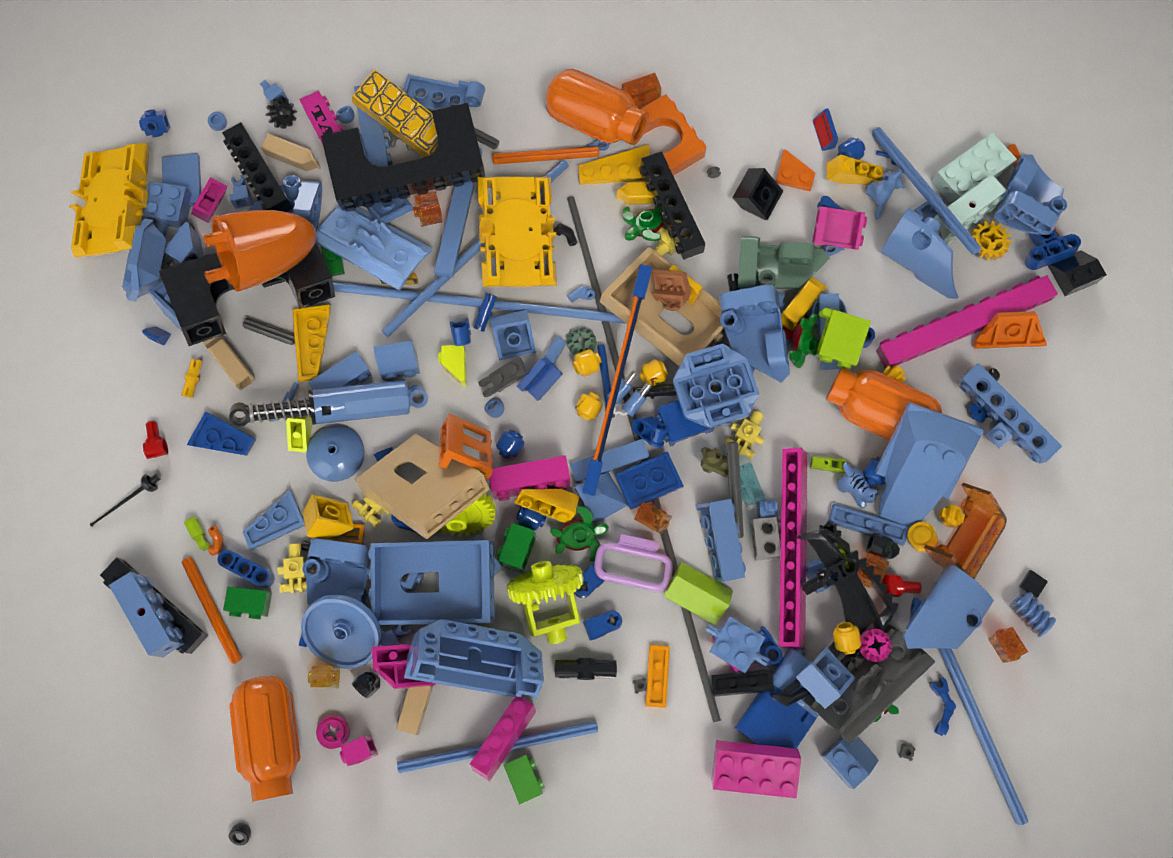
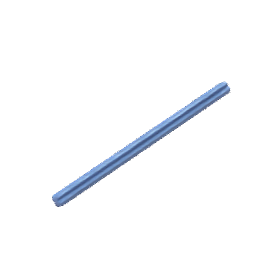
M880 127L873 129L872 136L897 166L902 169L907 178L972 255L979 253L981 246Z
M939 648L1017 825H1024L1028 823V818L952 649Z
M594 721L521 736L511 750L597 733V722ZM482 745L400 761L397 763V769L399 773L471 759L475 757Z

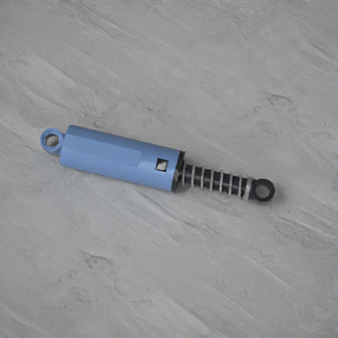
M404 380L308 390L309 400L303 397L300 401L295 398L291 402L287 399L286 402L279 400L278 403L271 401L270 404H265L263 401L261 405H257L256 402L254 405L253 403H249V405L240 402L235 403L230 408L229 420L234 426L243 427L250 422L255 424V421L262 423L264 420H268L271 422L272 419L279 421L280 418L287 420L288 417L295 419L297 416H300L302 419L307 415L309 418H312V425L407 415L410 413L411 405L415 408L424 407L428 402V395L423 386L415 384L408 388L407 382ZM416 393L422 394L420 399H413ZM240 411L243 412L245 416L242 418H238L234 414Z

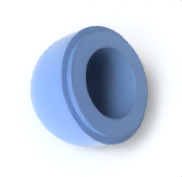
M344 106L336 112L337 119L343 124H348L354 120L355 114L351 106Z
M494 398L486 403L484 410L490 417L498 418L504 413V404L499 398ZM492 404H497L493 409H490Z

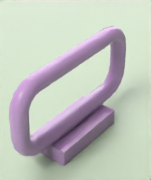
M620 534L616 543L606 542L598 548L594 570L596 575L605 581L651 591H663L670 585L673 563L667 555L656 552L659 542ZM607 550L662 561L665 564L664 579L660 584L606 573L602 569L604 553Z

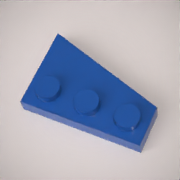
M205 411L187 445L247 456L256 438Z

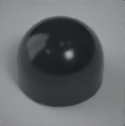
M245 823L234 825L229 832V840L239 846L247 844L251 837L250 827ZM235 834H241L244 839H237Z

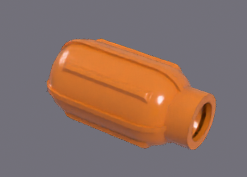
M566 69L558 73L547 86L546 109L548 114L556 121L601 142L616 143L622 140L631 145H636L646 130L649 120L648 112L637 108L631 95L624 90L576 69Z
M841 367L826 397L827 401L840 407V411L846 420L889 441L908 402L942 413L941 405L933 397L873 370H861L855 373Z
M260 676L243 681L236 687L232 695V702L229 704L236 770L250 783L252 802L293 794L291 774L295 771L297 763L301 758L293 695L289 692L288 686L283 680L275 676Z

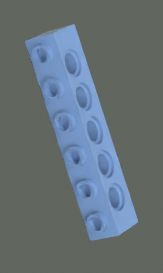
M979 363L970 368L957 381L960 384V389L966 394L969 393L974 398V403L987 411V415L991 420L998 423L1002 422L1014 435L1013 438L1016 445L1021 449H1025L1029 453L1030 459L1035 463L1047 462L1062 447ZM977 383L983 385V392L977 389ZM991 396L997 399L996 406L991 403ZM1005 410L1011 413L1010 420L1005 417ZM1019 424H1022L1024 426V433H1021L1019 431ZM1033 438H1036L1038 440V447H1035L1033 445Z

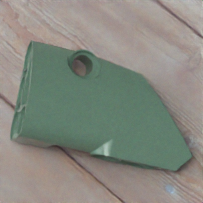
M741 236L738 288H751L762 285H773L776 289L799 288L830 257L823 249H815L812 243L782 242L779 246L760 245V237ZM769 279L772 282L764 283L762 280Z

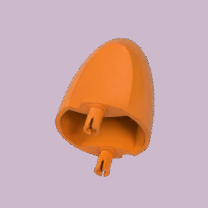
M275 210L240 211L213 216L211 220L212 233L204 234L203 240L206 247L215 245L221 268L205 271L206 280L208 283L226 279L230 285H233L236 292L272 280L296 266L309 254L316 243L317 234L315 227L307 219L299 215Z

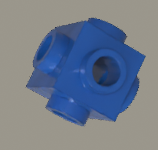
M147 110L139 120L140 128L145 132L146 136L159 137L170 129L165 110Z

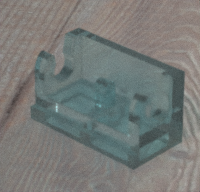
M752 463L741 465V496L745 507L757 504L759 501H765L766 497L758 482Z

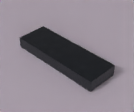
M772 669L711 675L714 697L775 691Z

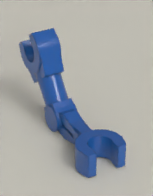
M944 677L939 679L941 683L940 688L936 686L935 681L930 683L932 691L937 696H940L944 702L945 709L943 710L942 719L938 722L934 733L941 736L947 734L949 720L956 709V704L948 694V683Z

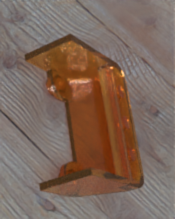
M962 483L961 486L967 494V497L961 503L962 512L965 514L963 524L961 523L947 546L939 544L934 548L925 545L924 549L932 560L941 567L945 568L948 565L956 566L975 579L1005 529L1007 517L992 492Z

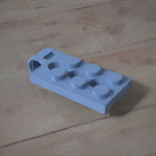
M408 74L403 91L432 113L433 110L468 103L470 107H479L483 100L485 87L483 84L475 81L465 82L459 80L458 84ZM420 92L425 93L422 97L417 96ZM436 96L443 97L441 100L434 99ZM454 99L460 100L457 104L451 103Z

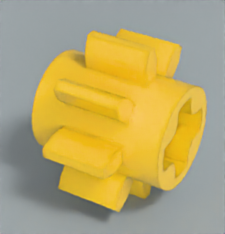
M897 365L887 366L882 373L901 383H904L906 380L904 377L905 371Z
M948 504L946 508L943 507L940 510L938 518L943 519L942 524L944 526L957 528V524H963L965 514H961L962 508Z

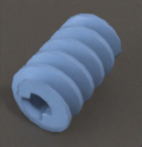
M1032 592L1025 593L1016 598L1010 604V607L1017 605L1014 612L1022 611L1023 614L1020 618L1028 617L1026 625L1034 624L1032 631L1039 630L1040 632L1037 637H1042L1053 627L1056 618L1049 617V611H1043L1044 605H1038L1039 600L1037 598L1032 599Z

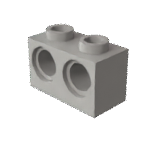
M777 517L753 519L750 524L755 561L779 559L781 557V541L779 540L781 524L777 522ZM762 525L770 526L771 533H764ZM764 545H772L774 548L773 553L766 552Z

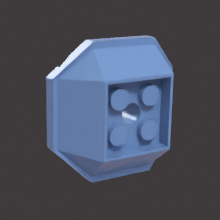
M146 218L142 221L141 225L135 228L122 284L123 290L126 291L127 299L134 302L137 301V298L149 293L148 290L157 285L166 238L153 225V220Z
M725 344L686 354L673 379V385L684 418L709 429L747 418L759 396V391L747 358L730 349ZM717 386L720 388V392H713L710 387Z

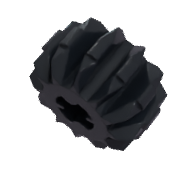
M278 97L276 100H271V105L266 106L267 110L270 111L265 114L270 116L268 122H274L275 128L281 127L286 129L287 126H292V121L297 119L293 115L297 113L296 110L292 109L294 104H289V99L287 98L282 100L281 97Z

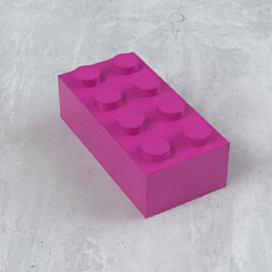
M566 455L493 468V473L489 478L493 497L495 500L498 499V501L510 500V497L518 496L522 489L566 490L568 486H571Z
M716 740L711 778L713 790L797 799L801 767L799 750L796 748Z

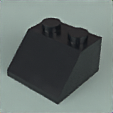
M748 168L732 198L743 210L763 220H768L783 190L765 168Z
M1082 250L1075 252L1072 257L1048 265L1065 297L1097 284L1107 275L1099 260Z

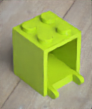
M824 308L819 312V316L826 319V323L815 356L819 357L821 362H837L838 367L846 369L857 366L871 321L834 309Z

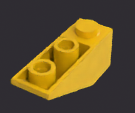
M841 154L826 163L827 180L839 184H869L873 181H881L883 177V167Z
M522 489L514 503L567 524L576 514L579 496L563 489Z

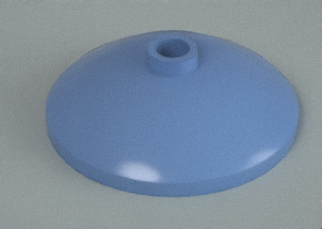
M341 425L325 427L319 430L309 441L306 451L307 463L312 472L323 480L330 482L346 480L353 476L363 463L364 446L362 440L356 432L348 427ZM331 448H336L334 453H330Z

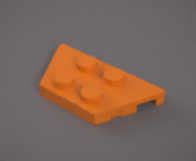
M1035 311L996 313L973 341L972 345L974 349L1047 346V342Z

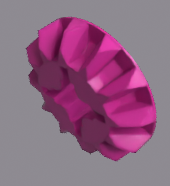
M870 629L861 636L862 643L859 649L867 660L881 662L888 658L892 651V641L887 633L881 629ZM875 639L876 642L883 643V645L878 647L879 651L875 648H868V646L874 644Z
M336 715L327 716L322 719L316 730L318 742L328 749H336L342 746L347 741L350 733L348 723L342 717ZM330 726H332L334 729L341 728L338 730V732H336V738H334V736L326 737V735H328V733L331 731Z

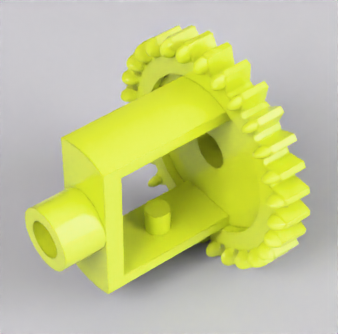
M484 493L437 532L443 530V534L450 532L451 536H454L455 533H458L459 536H462V533L470 536V532L477 534V530L483 532L484 528L488 529L489 524H493V520H495L496 506L494 500L491 499L490 495L486 496L487 493Z
M549 561L535 563L531 566L532 571L527 570V573H520V576H515L514 579L507 583L508 596L514 603H523L531 636L536 637L546 633L548 643L558 644L567 640L565 627L580 623L574 592L583 585L582 570L577 565L573 566V564L561 566L557 564L553 566ZM564 592H566L570 613L535 623L533 612L539 610L538 604L541 603V599L544 598L546 603H548V598L553 597L554 601H556V595L564 598Z

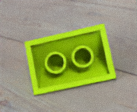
M680 562L663 597L716 626L730 605L733 590L687 564Z

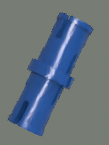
M487 292L485 293L481 308L478 309L479 314L473 326L474 329H479L482 332H485L489 316L491 317L493 314L491 311L497 296H491Z

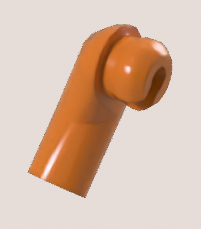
M212 526L208 529V532L213 539V545L208 547V552L211 556L222 552L223 537L218 527Z

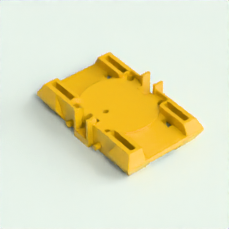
M136 143L102 152L84 153L79 190L71 191V193L86 201L85 207H81L78 204L69 205L71 209L76 211L71 250L75 258L131 250L135 228L141 225L143 208H146L148 201V191L145 190L150 154L148 144Z
M477 177L478 202L483 209V214H479V241L484 243V247H480V252H485V261L481 262L482 286H557L556 262L552 260V251H554L552 243L556 237V232H553V225L556 218H553L552 214H550L549 208L552 202L551 177ZM487 188H491L492 205H488ZM540 188H542V198L544 199L542 205L540 203ZM494 257L496 276H492L491 258ZM544 258H546V267L548 268L546 275H544ZM504 262V270H500V266H503Z

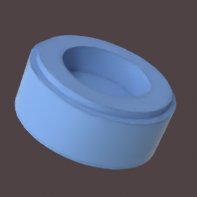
M214 112L209 115L207 121L212 130L221 131L227 126V119L222 113Z

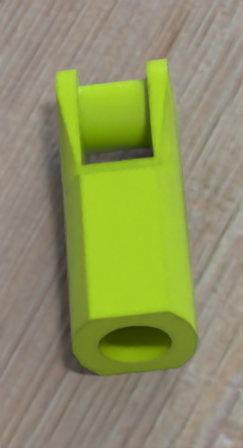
M812 456L810 469L846 473L843 469V463L847 462V460ZM832 463H837L836 468L832 467Z

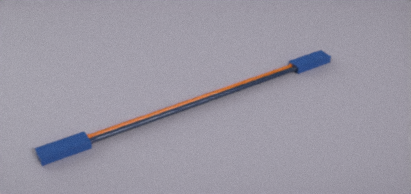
M640 264L632 296L634 297V302L595 455L590 460L582 491L583 494L591 496L596 494L603 466L601 459L641 301L645 300L652 267Z

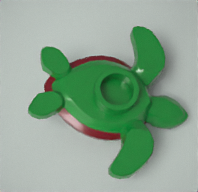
M629 206L625 207L622 213L623 220L633 226L626 231L625 240L633 241L637 236H640L647 241H659L661 236L656 234V232L664 225L661 220L659 207L656 208L654 206V209L641 211L636 217L631 213Z
M817 314L811 315L809 320L802 318L793 332L791 339L792 350L789 353V358L797 368L803 366L808 354H816L820 340L814 337L813 326L817 321Z
M578 506L577 511L582 516V519L572 520L565 524L562 529L555 527L550 529V533L557 537L556 540L559 543L556 545L555 553L560 554L565 548L581 551L590 547L589 559L591 562H594L596 552L601 546L595 537L596 535L605 534L609 530V526L605 523L593 525V513L585 506Z

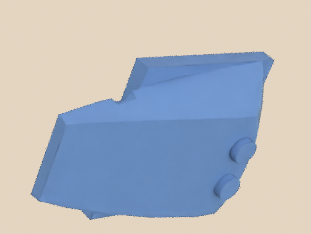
M908 402L875 469L876 474L884 476L886 482L885 490H883L878 515L909 527L917 522H921L942 497L949 499L984 430L979 426Z

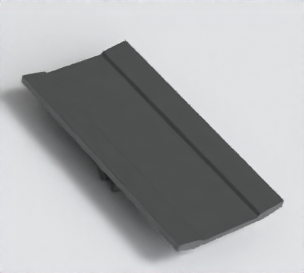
M891 624L884 631L892 641V651L888 658L881 662H872L863 655L856 656L855 663L850 662L847 667L855 679L845 692L826 709L815 700L812 694L803 701L805 705L816 712L838 732L849 745L935 663V660L923 649H907L903 638L904 634ZM876 642L871 648L879 651L878 647L883 645V643Z

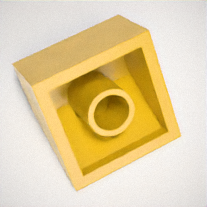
M314 494L311 495L303 510L308 537L329 540L354 528L348 503Z

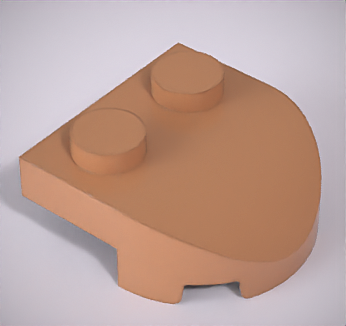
M658 269L652 272L656 290L652 293L655 300H660L667 310H679L689 300L691 295L686 272Z

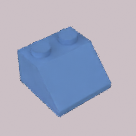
M527 310L490 318L499 360L536 353Z
M412 340L373 347L379 373L383 380L393 381L397 377L411 378L416 376V374H420L418 355Z
M827 647L796 676L800 684L825 709L838 699L855 679L852 673Z
M840 737L821 755L847 787L855 789L865 780L879 761L859 737L850 745Z

